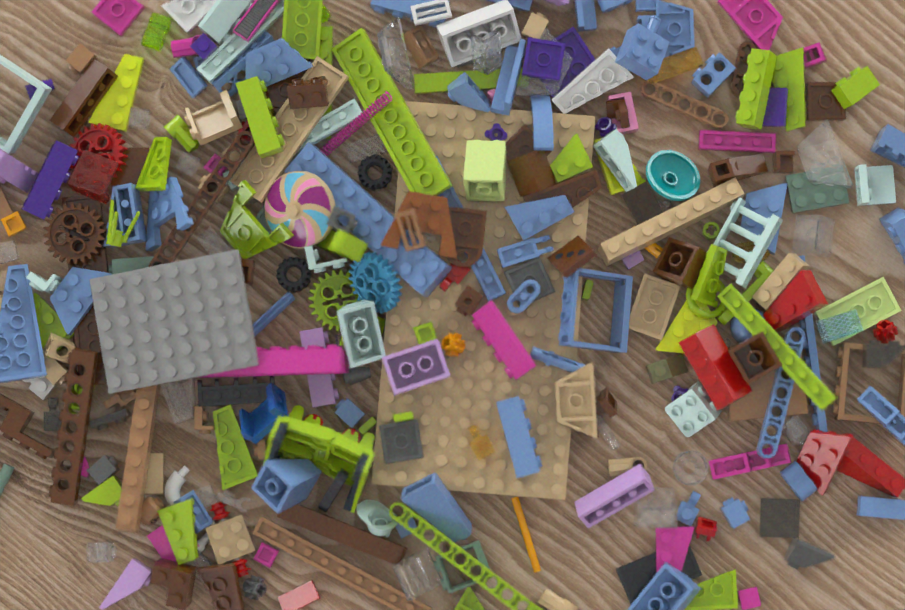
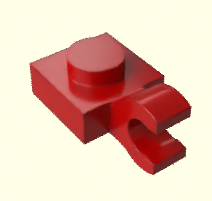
M450 263L452 269L439 285V288L445 292L453 282L459 285L471 269L468 267H458Z

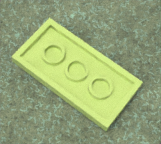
M881 277L814 313L820 323L823 320L836 318L838 315L842 316L844 314V317H846L850 313L851 315L848 318L853 315V322L856 323L854 326L857 327L856 331L852 334L847 333L839 338L832 339V337H829L831 345L834 346L902 310L884 277ZM843 321L839 327H842V324H845L846 322Z

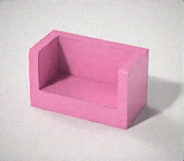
M631 92L608 96L607 101L625 99L627 106L628 128L621 129L620 121H616V118H611L612 123L616 124L617 130L622 134L637 132L639 128Z

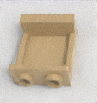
M227 90L220 92L222 101L194 113H191L189 107L185 108L187 116L184 118L188 127L192 126V129H189L193 140L197 139L200 146L243 128Z

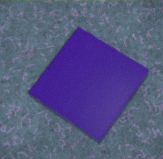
M528 37L522 76L560 82L566 43Z
M770 88L762 127L786 126L787 88Z

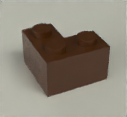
M160 558L153 564L150 583L169 588L166 606L185 610L190 605L197 566L184 563L178 565L176 561Z

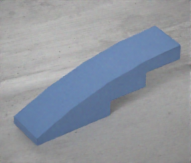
M869 386L857 401L905 446V417L872 386Z

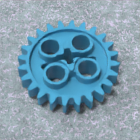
M367 252L364 253L360 262L354 261V263L350 264L352 269L349 270V273L352 276L349 279L353 281L350 287L355 288L353 294H358V301L361 299L374 301L376 313L380 312V314L388 312L397 306V303L400 302L399 296L402 295L398 291L402 288L398 284L401 279L396 278L395 275L398 272L392 270L393 264L388 265V259L383 260L382 254L377 256L376 252L372 254Z

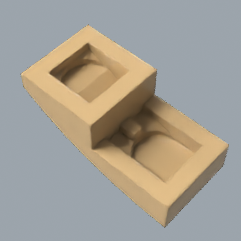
M150 453L144 495H164V454Z

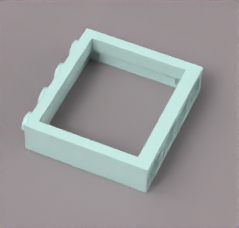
M0 55L1 65L37 88L9 139L5 140L0 136V149L11 154L16 153L52 88Z

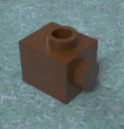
M467 285L455 303L456 311L464 317L467 314L472 316L484 295Z

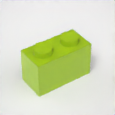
M859 66L849 72L851 76L847 79L843 77L835 83L837 86L831 90L844 109L854 105L880 85L868 66L861 69Z

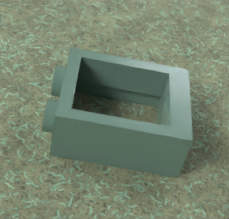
M479 540L461 546L464 550L474 548L478 561L489 568ZM441 555L436 556V561L433 563L437 573L440 571L442 573L443 579L440 581L444 591L448 590L450 594L477 583L470 579L452 586L442 561L444 557Z

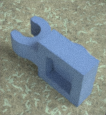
M693 491L687 503L681 501L673 518L692 526L700 510L695 505L701 495Z

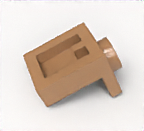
M195 406L194 430H199V434H211V430H215V426H204V422L208 421V411H205L203 406Z

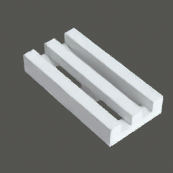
M434 0L410 6L415 26L452 17L448 0ZM445 4V7H440L419 13H416L415 11L423 8ZM447 11V13H444V14L435 15V16H431V17H427V18H422V19H417L418 17H422V16H426V15H431V14H435V13Z

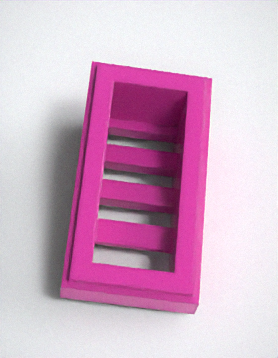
M820 42L804 48V69L827 62ZM814 50H816L818 53V59H815L813 53ZM809 52L812 61L808 62L805 53Z

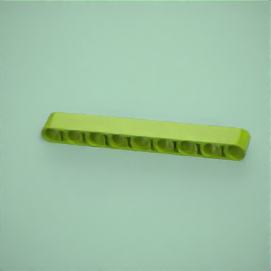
M396 502L390 506L389 514L395 521L509 608L518 610V603L526 601L529 604L527 610H532L531 601L405 504ZM396 505L402 506L404 510L403 515L400 517L393 514V508ZM415 517L419 520L417 528L409 526L408 521L410 518ZM431 529L434 531L435 537L433 540L424 538L425 530ZM441 542H449L451 548L448 552L440 550L439 545ZM458 553H463L466 556V561L463 564H458L455 561V556ZM474 565H478L482 569L481 574L478 576L471 574L470 569ZM489 577L497 579V585L493 588L486 585V580ZM505 589H510L513 592V596L509 600L502 597V592Z

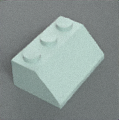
M217 0L199 23L200 30L209 39L221 46L231 36L234 27L253 4L254 0Z
M361 300L347 304L337 311L349 368L370 363L386 356L374 301Z

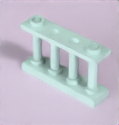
M739 197L737 201L735 200L730 207L731 213L713 245L722 247L745 259L746 263L743 269H737L725 262L724 270L736 276V283L746 288L783 220L772 214L771 218H765L744 207L746 202ZM739 214L764 225L765 229L762 234L756 235L736 225L735 222ZM730 231L753 241L755 245L753 251L747 252L725 241Z

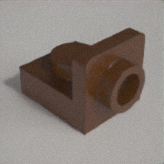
M625 99L607 101V117L610 119L616 118V121H620L621 129L628 128V110Z

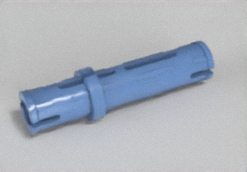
M534 346L530 352L532 359L541 361L547 366L552 365L569 372H574L585 366V364L556 355L553 351H544Z

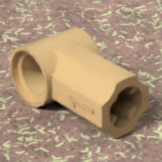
M641 457L609 459V476H620L632 469L633 463L636 460L642 462L645 470L647 469V463Z
M547 588L538 600V603L549 610L579 609L578 606L569 600L561 598Z

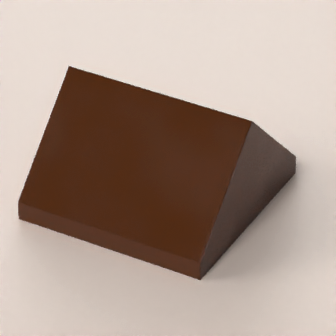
M534 150L507 160L520 197L539 192L556 184L544 150Z

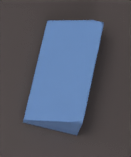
M194 490L173 503L176 504L194 497L193 515H195L196 521L194 522L196 534L214 522Z

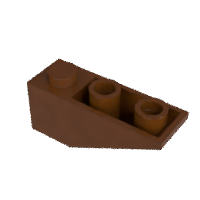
M763 154L723 159L710 163L708 168L713 187H717L735 177L739 181L769 172Z

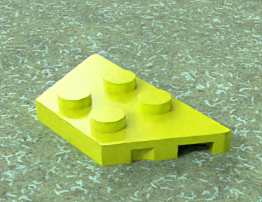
M686 300L655 350L685 354L678 342L713 324L716 326L718 322L715 318L704 319L692 312ZM695 300L699 308L704 311H711L707 304Z

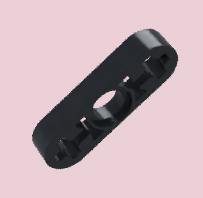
M343 468L339 471L320 502L319 509L325 513L328 511L349 477V472Z

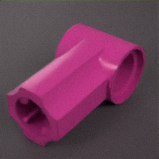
M201 35L171 41L173 57L197 55L190 46Z

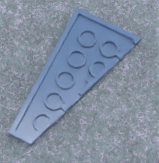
M28 264L8 266L0 310V383L45 377L47 375L31 285H29L31 281L26 278L29 274Z

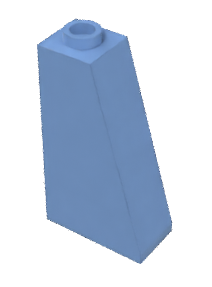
M436 472L402 489L401 500L453 542L465 540L471 535L472 523Z

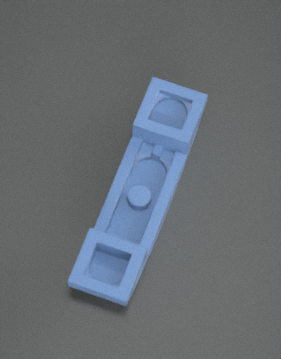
M530 95L534 150L553 151V117L550 96Z

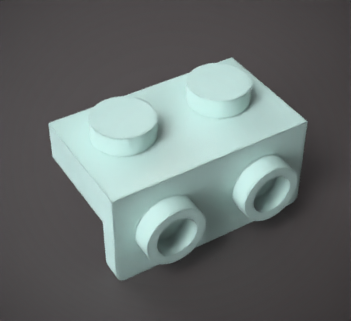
M30 272L26 277L31 281L29 285L33 288L50 294L54 293L63 280L62 277L52 274L49 280L46 281L40 275Z

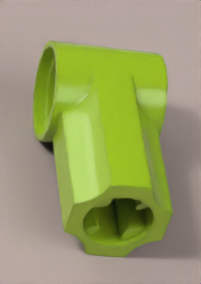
M176 115L164 126L174 139H177L189 154L200 146L197 139L193 140L188 125L179 115Z

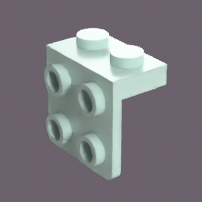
M699 381L693 384L686 393L665 407L666 413L685 437L692 436L716 420L722 410L718 411L704 386Z

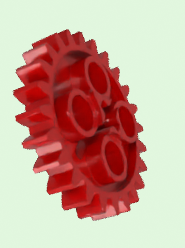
M98 123L96 126L91 124V129L85 126V132L79 131L80 137H73L76 142L75 144H70L72 148L78 150L76 155L79 156L74 166L71 165L70 168L75 170L73 174L79 176V180H85L87 184L92 183L97 186L99 183L105 185V180L111 183V176L118 178L116 172H123L120 166L126 165L122 161L123 158H128L127 155L123 154L128 148L122 146L126 141L120 139L122 134L117 133V130L109 125L104 126ZM107 140L106 146L103 147L104 141ZM90 144L89 149L86 151L87 145ZM109 158L110 161L108 165H106V160Z

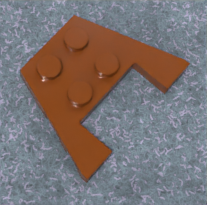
M408 191L397 213L415 208L422 233L441 236L438 256L456 259L457 254L447 197ZM410 214L409 217L412 224L413 231L416 232L412 215ZM396 216L381 242V247L399 249L401 232ZM402 216L404 228L408 230L405 217Z

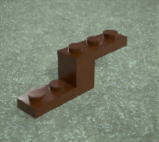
M0 393V408L5 411L10 409L0 426V431L3 432L2 436L11 441L13 439L20 441L19 445L27 450L30 448L36 450V455L43 459L47 457L53 458L54 449L23 433L35 412Z

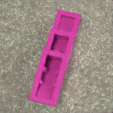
M787 443L778 445L776 454L771 458H762L754 450L709 460L713 480L791 463ZM771 447L763 448L762 452L765 455H769Z

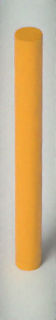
M517 496L511 498L533 571L534 573L541 571L519 497Z

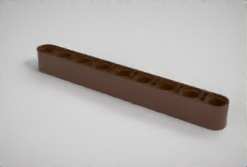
M242 131L237 135L188 206L189 211L187 215H195L196 222L184 230L185 238L182 241L176 240L175 234L178 231H182L177 230L176 224L151 260L149 267L154 266L157 262L167 264L176 260L253 148L255 142L250 132ZM243 136L251 138L249 145L245 146L240 143ZM232 152H239V160L231 161L230 154ZM223 167L229 169V174L226 177L219 176V170ZM211 183L218 185V190L215 193L208 191V186ZM200 199L207 201V206L204 209L197 207V202ZM169 246L173 247L174 254L171 257H166L164 250Z

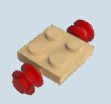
M221 501L211 505L212 509L209 510L215 514L212 520H220V523L207 527L205 530L218 565L233 559L238 578L248 575V570L251 569L246 568L245 564L248 560L241 559L240 556L251 553L255 549L243 516L239 515L228 520L224 519L229 516L230 512L225 510L227 504L223 505Z

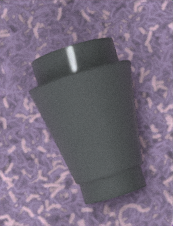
M349 368V374H342L344 384L351 386L371 378L370 368Z

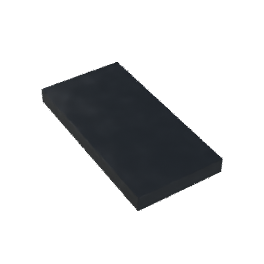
M689 545L681 572L692 580L702 576V573ZM656 552L616 568L630 605H632L656 575Z

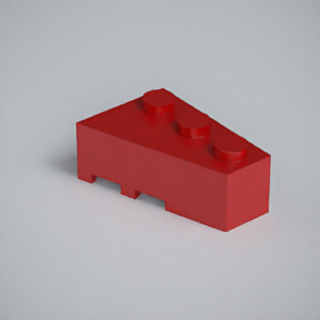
M800 270L763 314L766 322L776 332L784 331L828 304L812 271Z

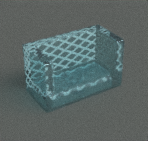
M856 309L816 321L823 344L863 331Z

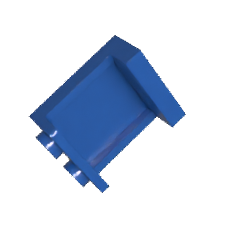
M273 383L266 386L267 399L251 413L243 408L239 410L241 434L246 440H250L255 444L273 430L279 416L288 417L285 392Z

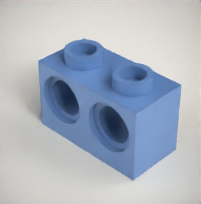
M720 52L716 56L712 54L705 62L707 65L703 69L698 68L692 75L694 79L691 83L706 98L736 69ZM714 64H721L723 71L715 70ZM701 77H708L710 84L704 85L701 82Z

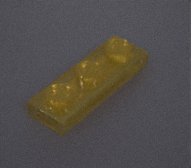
M697 47L665 57L658 74L648 79L650 84L702 67L704 63Z

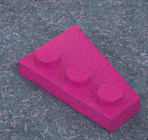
M655 527L656 573L664 563H668L682 571L694 527Z

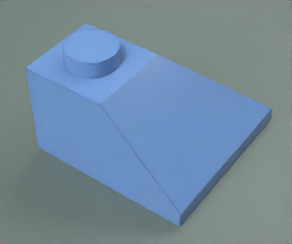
M466 72L462 73L447 86V95L453 102L457 101L460 105L484 112L491 110L489 98Z

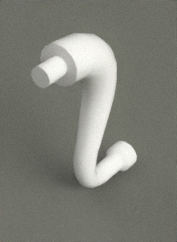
M185 465L179 472L174 470L166 482L164 496L170 506L174 504V501L181 498L180 489L187 481L184 477L190 471ZM207 533L200 540H197L199 545L197 549L200 552L205 549V545L209 542Z

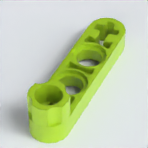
M764 260L760 262L753 274L757 279L741 294L748 302L774 271ZM727 308L717 319L725 325L734 315Z

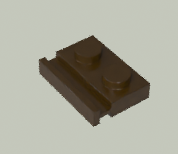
M647 182L622 194L637 225L663 213Z

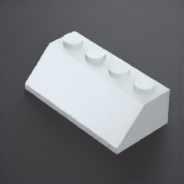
M502 0L436 25L451 67L518 43L522 39L514 9L508 0Z

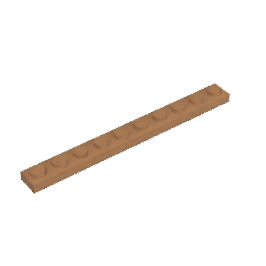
M261 516L252 533L393 610L432 609V607Z

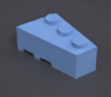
M133 183L113 186L111 200H114V212H118L116 230L123 231L122 235H125L138 211L141 212L128 236L127 243H122V246L147 242L140 192L135 188L136 184ZM106 235V241L104 240L103 246L107 248H116L117 246L106 244Z
M898 207L879 218L895 244L897 251L905 260V210Z

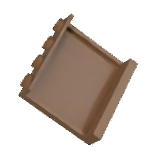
M776 369L750 383L749 385L753 392L728 405V421L764 418ZM784 369L781 371L782 378L788 379L790 377ZM795 381L786 416L808 413L806 393ZM778 388L776 391L777 396L783 398L785 390ZM777 406L772 408V415L774 417L780 416V409Z

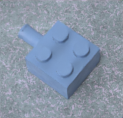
M651 16L649 17L647 27L638 23L628 29L615 63L645 80L657 75L670 43L656 34L661 19Z

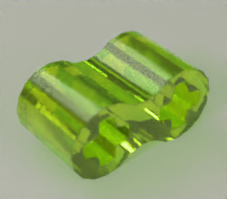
M153 12L143 35L141 45L160 52L170 30L172 18Z

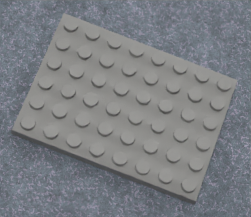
M236 249L89 279L109 394L259 365L239 250Z

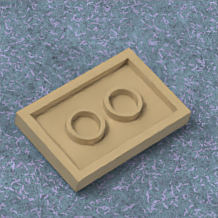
M644 273L630 312L629 330L661 341L681 286Z

